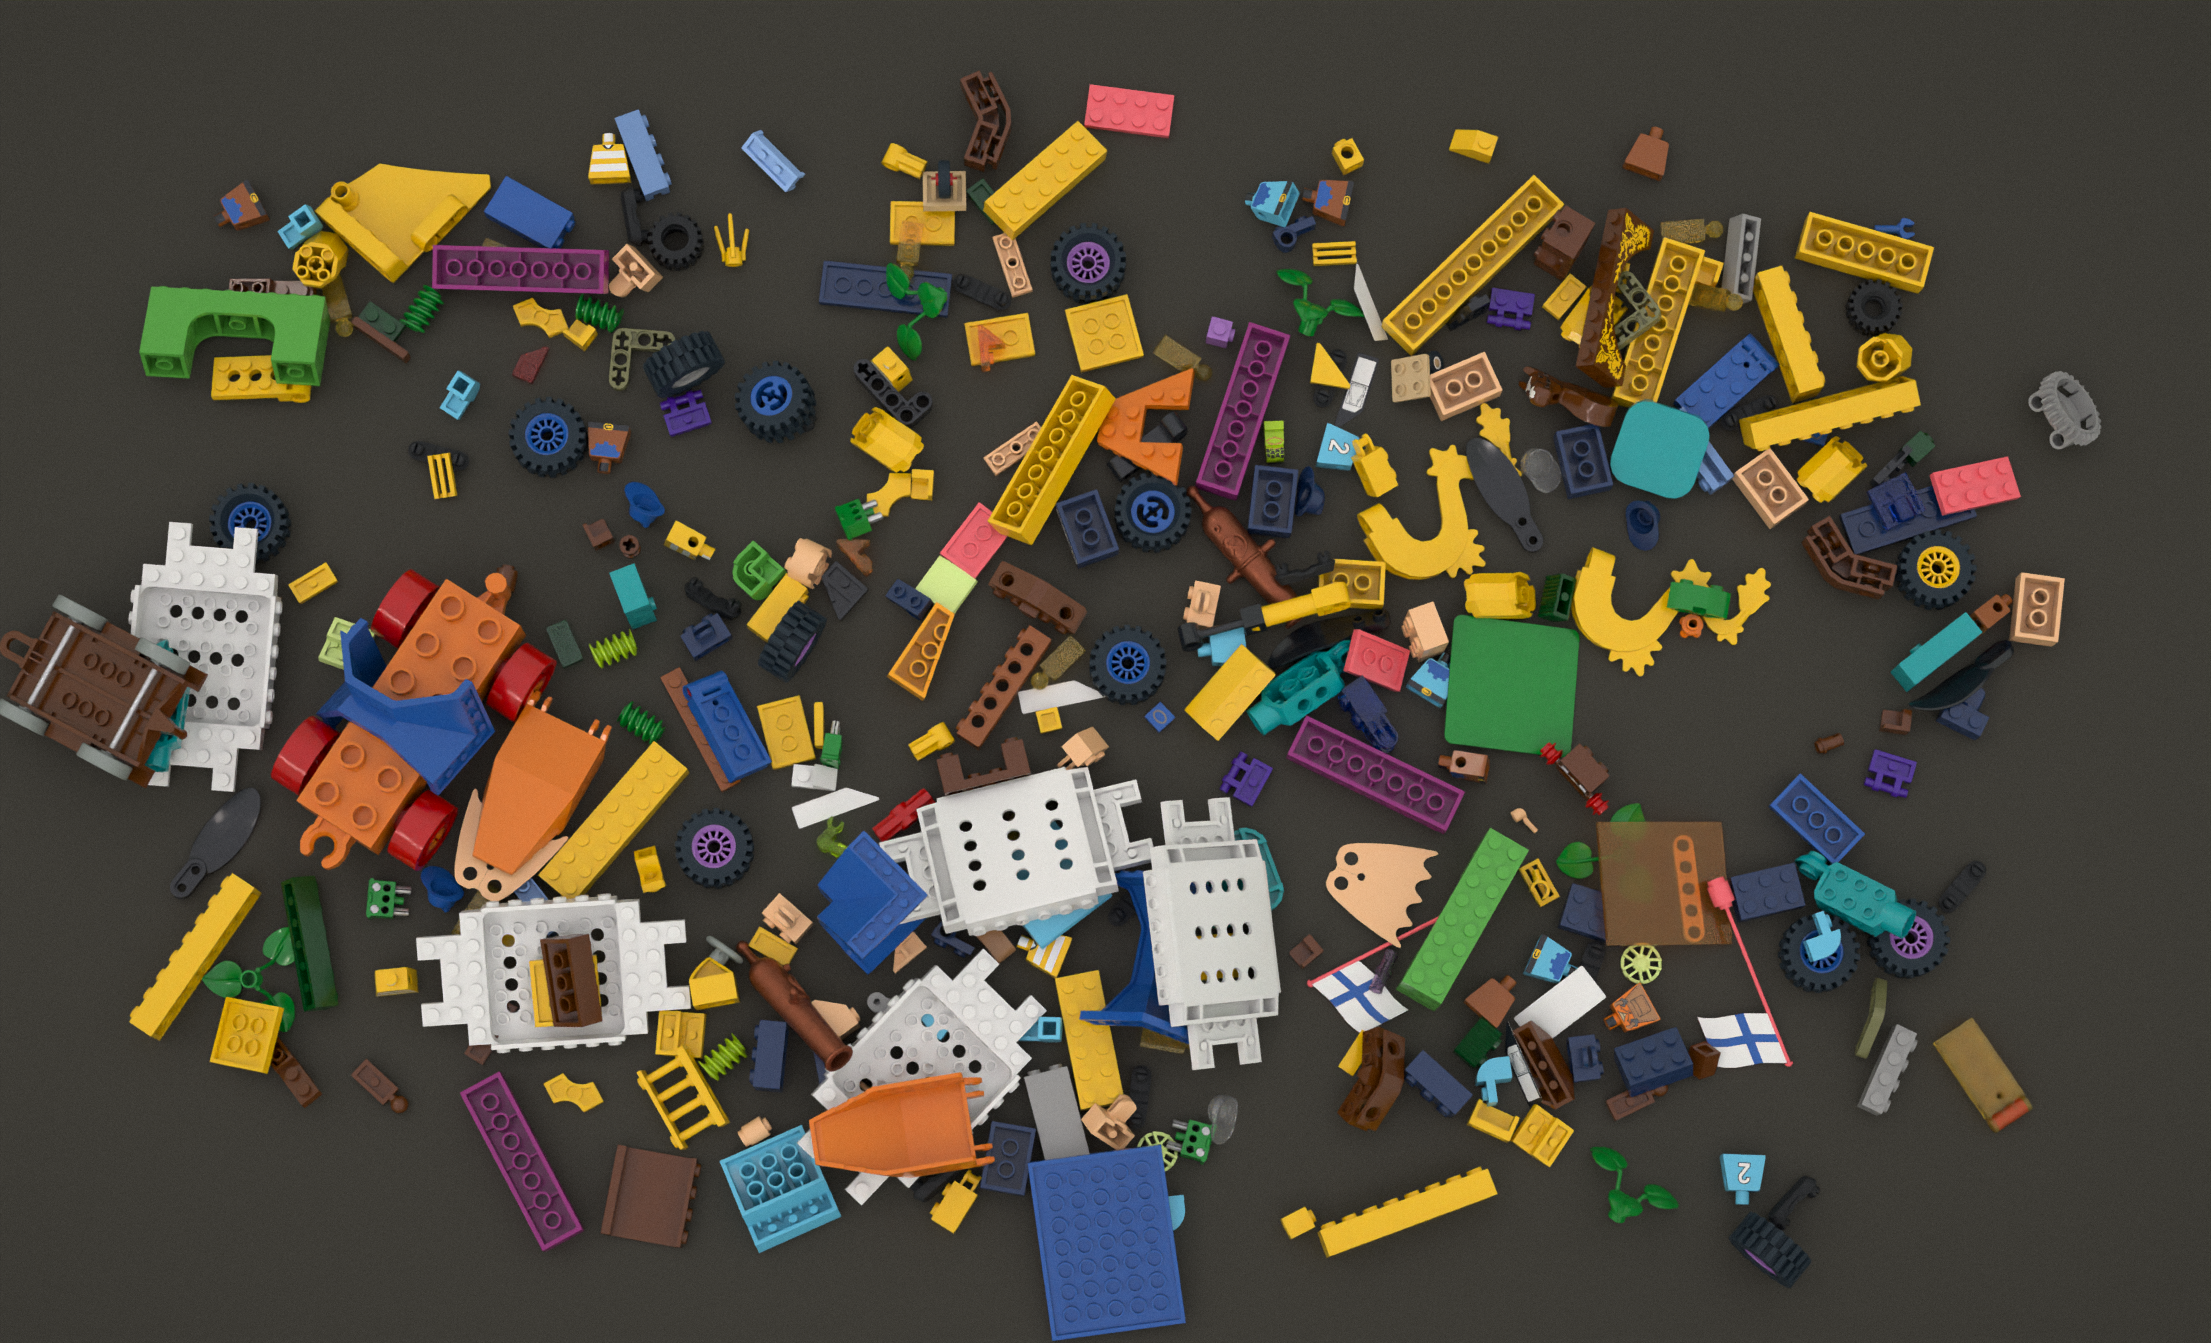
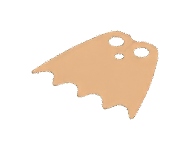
M474 789L459 836L455 860V879L459 885L467 889L475 888L479 890L482 897L490 901H499L509 896L535 875L568 840V836L557 840L551 839L543 849L541 848L535 853L533 858L513 875L495 867L492 870H488L486 867L487 863L472 856L482 802L478 798V791ZM467 867H473L477 870V877L474 880L469 881L464 878L463 871ZM491 880L500 881L502 888L498 893H491L488 890L487 885Z
M1347 844L1338 851L1336 856L1337 866L1334 871L1329 873L1326 887L1335 900L1356 919L1394 946L1401 948V944L1396 937V931L1398 928L1413 925L1406 914V908L1411 904L1422 902V899L1416 893L1415 886L1418 882L1431 878V875L1424 867V861L1429 857L1438 855V852L1393 844ZM1348 852L1357 854L1358 862L1355 865L1346 864L1344 857ZM1363 873L1365 879L1363 881L1358 880V874ZM1342 876L1348 880L1346 889L1339 890L1335 887L1334 881L1337 877Z

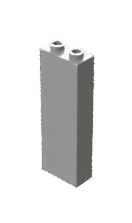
M1062 1064L1050 1066V1071L1041 1073L1040 1069L1027 1072L1028 1076L1024 1077L1044 1159L1090 1154L1067 1066L1062 1067Z

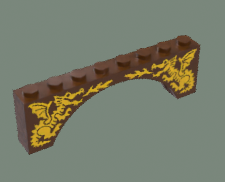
M1627 208L1608 210L1576 362L1578 369L1604 388L1622 386L1626 365L1617 345L1613 313L1617 283L1623 268L1631 257L1640 251L1651 249L1654 230Z

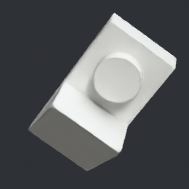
M794 764L791 786L836 791L838 769L815 764V766Z

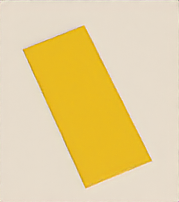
M1361 1030L1338 1066L1352 1076L1362 1063L1364 1030Z

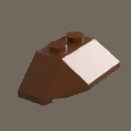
M1532 1020L1513 1030L1512 1032L1543 1100L1540 1103L1556 1110L1574 1100L1572 1073L1552 1037Z

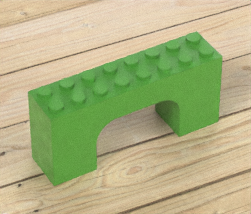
M151 287L139 351L146 376L190 378L197 345L204 339L212 336L262 338L274 342L271 363L277 384L320 386L330 326L326 298L319 295H288L274 292L255 293L253 291H219L190 289L187 287Z
M1492 828L1487 831L1464 869L1457 886L1397 986V991L1433 1012L1442 1004L1527 855L1528 849Z

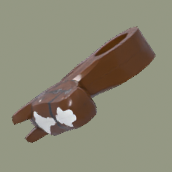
M1530 366L1523 369L1530 378L1528 382L1519 381V386L1526 390V395L1532 404L1545 407L1559 403L1583 421L1602 427L1611 426L1619 406L1614 399L1588 388L1560 381Z

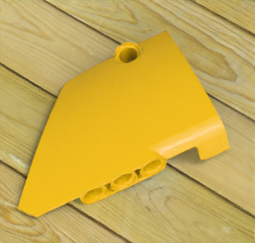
M378 164L348 184L345 182L334 184L331 189L332 195L329 198L327 197L314 212L390 282L395 283L424 251H431L433 245H437L491 189L490 175L428 171ZM347 192L344 197H340L343 193Z

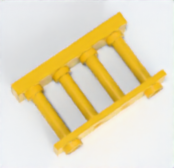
M682 1045L675 1049L677 1055L674 1060L649 1075L645 1070L638 1071L639 1078H637V1081L643 1090H647L672 1135L670 1136L672 1144L675 1148L679 1147L680 1150H685L688 1148L685 1142L688 1138L712 1124L724 1127L730 1121L687 1045ZM679 1066L685 1067L688 1073L686 1078L658 1094L652 1082ZM695 1086L699 1092L697 1097L669 1113L663 1102L687 1087ZM700 1105H706L710 1112L708 1117L680 1133L674 1121Z

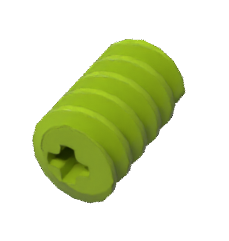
M630 629L629 636L623 631L621 632V639H618L613 634L612 642L605 637L604 645L597 640L596 648H593L589 643L593 658L601 669L604 668V661L608 665H612V658L620 662V655L625 659L629 658V652L633 656H637V646Z
M731 1033L733 1041L727 1038L724 1039L726 1047L718 1044L719 1052L712 1049V1058L704 1056L705 1064L698 1061L708 1075L717 1081L720 1080L719 1072L723 1075L727 1074L725 1067L734 1068L732 1061L740 1063L739 1055L744 1058L747 1057L746 1049L733 1033Z

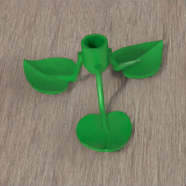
M888 263L886 282L892 295L898 299L904 298L905 294L918 295L921 305H923L924 312L912 320L908 326L901 324L897 329V341L901 350L908 358L916 361L921 353L922 342L919 334L912 327L925 315L930 318L937 317L944 303L947 302V292L943 288H936L928 282L921 283L918 291H911L908 289L910 282L905 272L897 265Z
M1296 269L1276 270L1277 275L1283 281L1303 287V299H1295L1293 302L1301 318L1298 328L1300 333L1314 336L1318 324H1322L1323 319L1332 310L1345 316L1365 318L1363 311L1358 306L1346 300L1333 299L1330 301L1331 305L1327 309L1311 303L1307 300V284H1312L1310 276Z
M1639 803L1624 806L1612 816L1609 824L1610 832L1614 836L1620 837L1622 846L1615 848L1611 855L1591 858V849L1586 844L1574 842L1567 845L1556 859L1558 868L1567 876L1576 879L1586 878L1592 874V862L1613 859L1615 863L1625 865L1624 871L1626 874H1622L1617 880L1619 894L1631 902L1649 904L1652 900L1653 886L1650 874L1640 865H1634L1630 870L1628 869L1631 865L1630 862L1633 860L1634 852L1624 841L1625 839L1627 842H1636L1645 834L1646 823Z
M289 927L275 931L266 939L263 945V954L272 960L256 968L255 971L246 970L242 973V969L237 963L223 961L202 977V981L212 992L224 998L238 996L242 991V986L245 988H255L256 991L267 996L269 1000H265L262 1004L284 1008L279 1031L287 1032L294 1022V1002L284 992H279L272 997L270 993L262 989L260 985L263 982V977L260 972L273 965L275 961L282 966L290 965L295 961Z
M1592 1147L1590 1149L1594 1160L1599 1166L1610 1171H1617L1618 1173L1616 1188L1608 1194L1611 1205L1608 1216L1613 1221L1624 1223L1627 1217L1640 1215L1643 1211L1640 1202L1643 1199H1648L1651 1205L1662 1209L1679 1207L1677 1200L1669 1191L1655 1184L1646 1185L1644 1187L1646 1194H1642L1638 1199L1629 1197V1195L1620 1191L1622 1169H1625L1628 1165L1625 1158L1611 1148Z

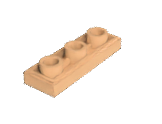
M1005 233L992 237L1012 298L1033 292L1016 239L1012 241ZM1014 261L1016 265L1010 266L1009 262Z
M1037 421L984 457V461L995 476H998L1025 457L1041 429ZM1019 446L1020 450L1014 451L1012 448Z

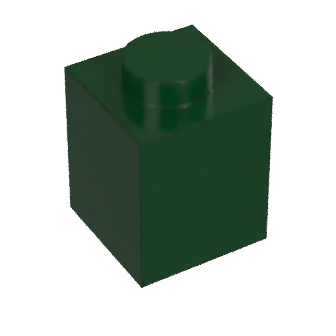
M1919 431L1906 443L1913 450L1905 459L1912 467L1933 450L1935 445L1933 444L1932 437L1927 433Z

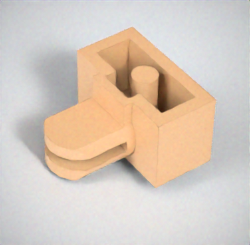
M626 244L612 258L620 269L618 270L619 273L609 283V289L614 295L623 298L636 286L643 291L649 292L663 276L635 247Z
M1195 580L1194 587H1189L1187 599H1191L1190 608L1185 607L1183 620H1187V623H1197L1199 629L1212 627L1221 586Z
M1090 727L1076 733L1062 746L1068 755L1057 764V767L1062 768L1071 761L1073 762L1065 768L1066 770L1075 769L1085 764L1089 766L1093 762L1096 763L1105 756L1104 751L1109 746L1095 728Z
M780 893L762 912L765 917L763 921L771 929L777 927L781 931L779 935L787 943L792 941L797 944L813 926V922Z
M1123 1094L1119 1095L1107 1110L1095 1103L1081 1120L1091 1134L1114 1149L1121 1150L1135 1136L1125 1122L1137 1108L1128 1095Z

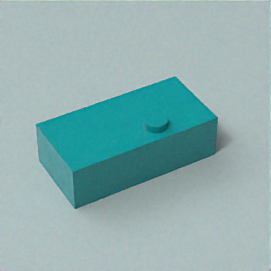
M635 564L610 572L612 582L632 630L657 621L653 611L657 607L653 597L648 598Z
M1965 612L1923 646L1919 643L1911 649V655L1899 663L1891 671V674L1903 689L1908 692L1971 643L1982 631Z

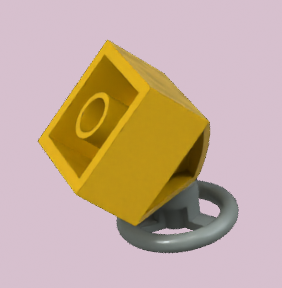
M707 936L706 941L715 948V951H712L709 958H706L698 965L689 978L693 1007L696 1010L740 1003L736 976L724 965L729 958L741 964L743 963V958L716 938Z

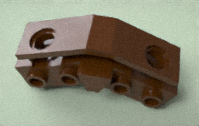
M977 71L960 79V87L977 120L964 156V166L985 172L987 164L992 165V169L997 170L1011 133V110L993 73L989 72L988 77L983 79L980 71ZM986 86H988L990 92H993L994 96L990 98L985 88ZM998 104H1000L1006 117V126L1002 137L999 136ZM996 143L992 157L988 156L992 144Z
M1830 516L1811 526L1807 531L1809 535L1801 543L1823 579L1834 588L1879 600L1884 595V592L1893 586L1897 565L1853 554Z
M1004 561L1000 563L988 583L996 597L1002 600L1005 597L1010 599V602L1019 607L1018 609L1029 618H1036L1037 616L1038 619L1047 624L1051 622L1055 625L1054 629L1063 635L1075 634L1088 612L1084 606L1049 583Z
M1381 1027L1363 1032L1362 1068L1358 1070L1357 1074L1359 1079L1337 1112L1348 1124L1364 1131L1368 1129L1376 1131L1399 1096L1404 1082V1037Z

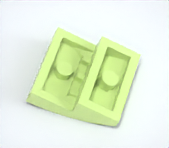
M939 556L915 589L931 598L934 605L938 602L955 614L978 581L944 557Z
M337 617L334 618L327 633V640L318 657L320 662L344 670L340 630L347 634L354 623ZM369 629V631H370V633H371V635H372V637H373V639H374V638H375V634L371 632V629Z

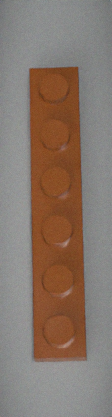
M680 667L660 677L722 793L741 783L740 779L729 783L687 704L689 701L686 700L683 694V686L687 685L688 682Z

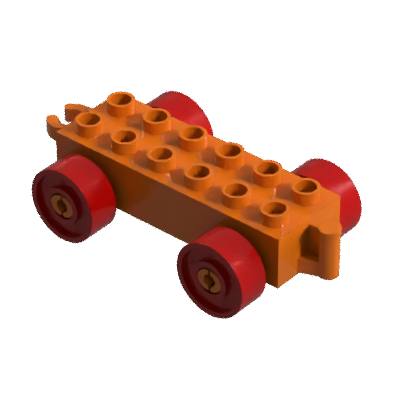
M408 570L389 590L371 624L372 633L398 649L373 686L375 690L396 701L451 694L465 679L473 682L481 702L491 689L487 698V706L516 723L533 693L539 691L541 695L543 694L553 676L557 662L529 643L523 644L517 650L526 634L519 624L504 615L507 601L511 597V589L505 577L499 573H492L486 578L485 583L488 591L476 598L448 579L439 587L416 571ZM315 716L308 717L290 736L278 755L271 772L273 780L298 795L299 797L296 801L305 809L318 816L314 824L310 825L303 833L300 840V852L304 856H310L314 851L315 842L323 836L330 837L334 841L333 852L321 862L326 870L338 867L346 859L350 848L356 841L379 855L391 838L387 852L415 871H419L438 851L458 815V808L439 795L434 794L431 790H427L419 796L427 784L426 780L384 741L352 722L348 723L341 734Z

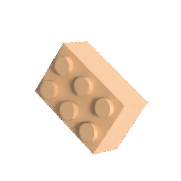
M1485 352L1430 375V398L1441 421L1495 399L1502 393L1500 383Z
M1771 448L1736 471L1732 479L1769 529L1803 507L1809 500Z
M2023 572L2016 577L2009 641L2050 647L2058 643L2065 578Z
M1434 602L1408 610L1403 621L1404 625L1401 628L1405 638L1409 637L1411 642L1409 649L1412 657L1417 658L1419 663L1428 658L1441 655L1449 641Z

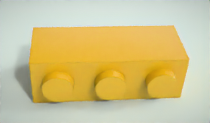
M786 573L747 623L748 629L765 642H768L770 635L774 632L782 617L787 614L788 609L798 600L805 604L809 598L807 596L808 589L798 581L788 577Z

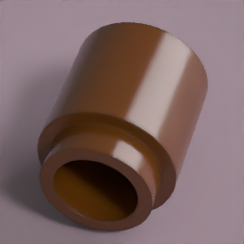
M503 564L501 568H497L496 573L502 574L505 577L512 596V593L515 592L518 572L514 570V566Z

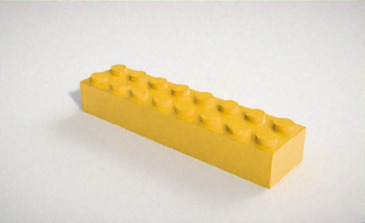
M1664 237L1646 291L1661 311V319L1657 324L1628 344L1623 360L1626 365L1623 385L1615 387L1611 397L1619 405L1629 408L1634 403L1645 399L1657 402L1705 250ZM1648 306L1644 307L1648 316L1655 317L1654 312ZM1635 322L1633 332L1639 329L1638 322Z
M1071 375L988 519L989 524L998 533L1029 545L1034 543L1116 399L1105 386Z
M1900 376L1886 383L1878 382L1739 419L1744 445L1758 451L1770 449V445L1778 443L1779 446L1790 444L1792 439H1809L1812 437L1811 434L1819 432L1820 435L1832 432L1833 428L1837 427L1847 429L1853 427L1852 423L1859 421L1861 424L1873 421L1874 417L1888 418L1894 416L1893 412H1911L1914 410V407L1921 404L1916 380Z
M654 741L538 876L561 896H565L566 899L585 895L689 774L688 769Z
M233 873L230 877L227 876L220 886L222 889L218 895L214 894L209 900V908L205 913H201L195 921L196 926L193 931L187 932L182 939L183 945L179 951L175 950L170 956V964L166 969L163 968L156 977L158 981L154 987L147 989L143 996L144 1001L140 1007L136 1006L130 1014L131 1020L129 1022L159 1041L202 981V977L209 971L262 894Z
M1481 1167L1466 1172V1177L1461 1178L1459 1174L1445 1180L1447 1183L1441 1186L1437 1182L1425 1188L1426 1192L1419 1193V1190L1404 1195V1200L1399 1201L1398 1198L1386 1201L1383 1203L1384 1207L1380 1209L1375 1205L1364 1209L1361 1216L1357 1217L1356 1213L1343 1217L1342 1223L1336 1224L1335 1221L1322 1225V1230L1317 1232L1326 1258L1495 1196L1497 1191L1489 1170H1482Z

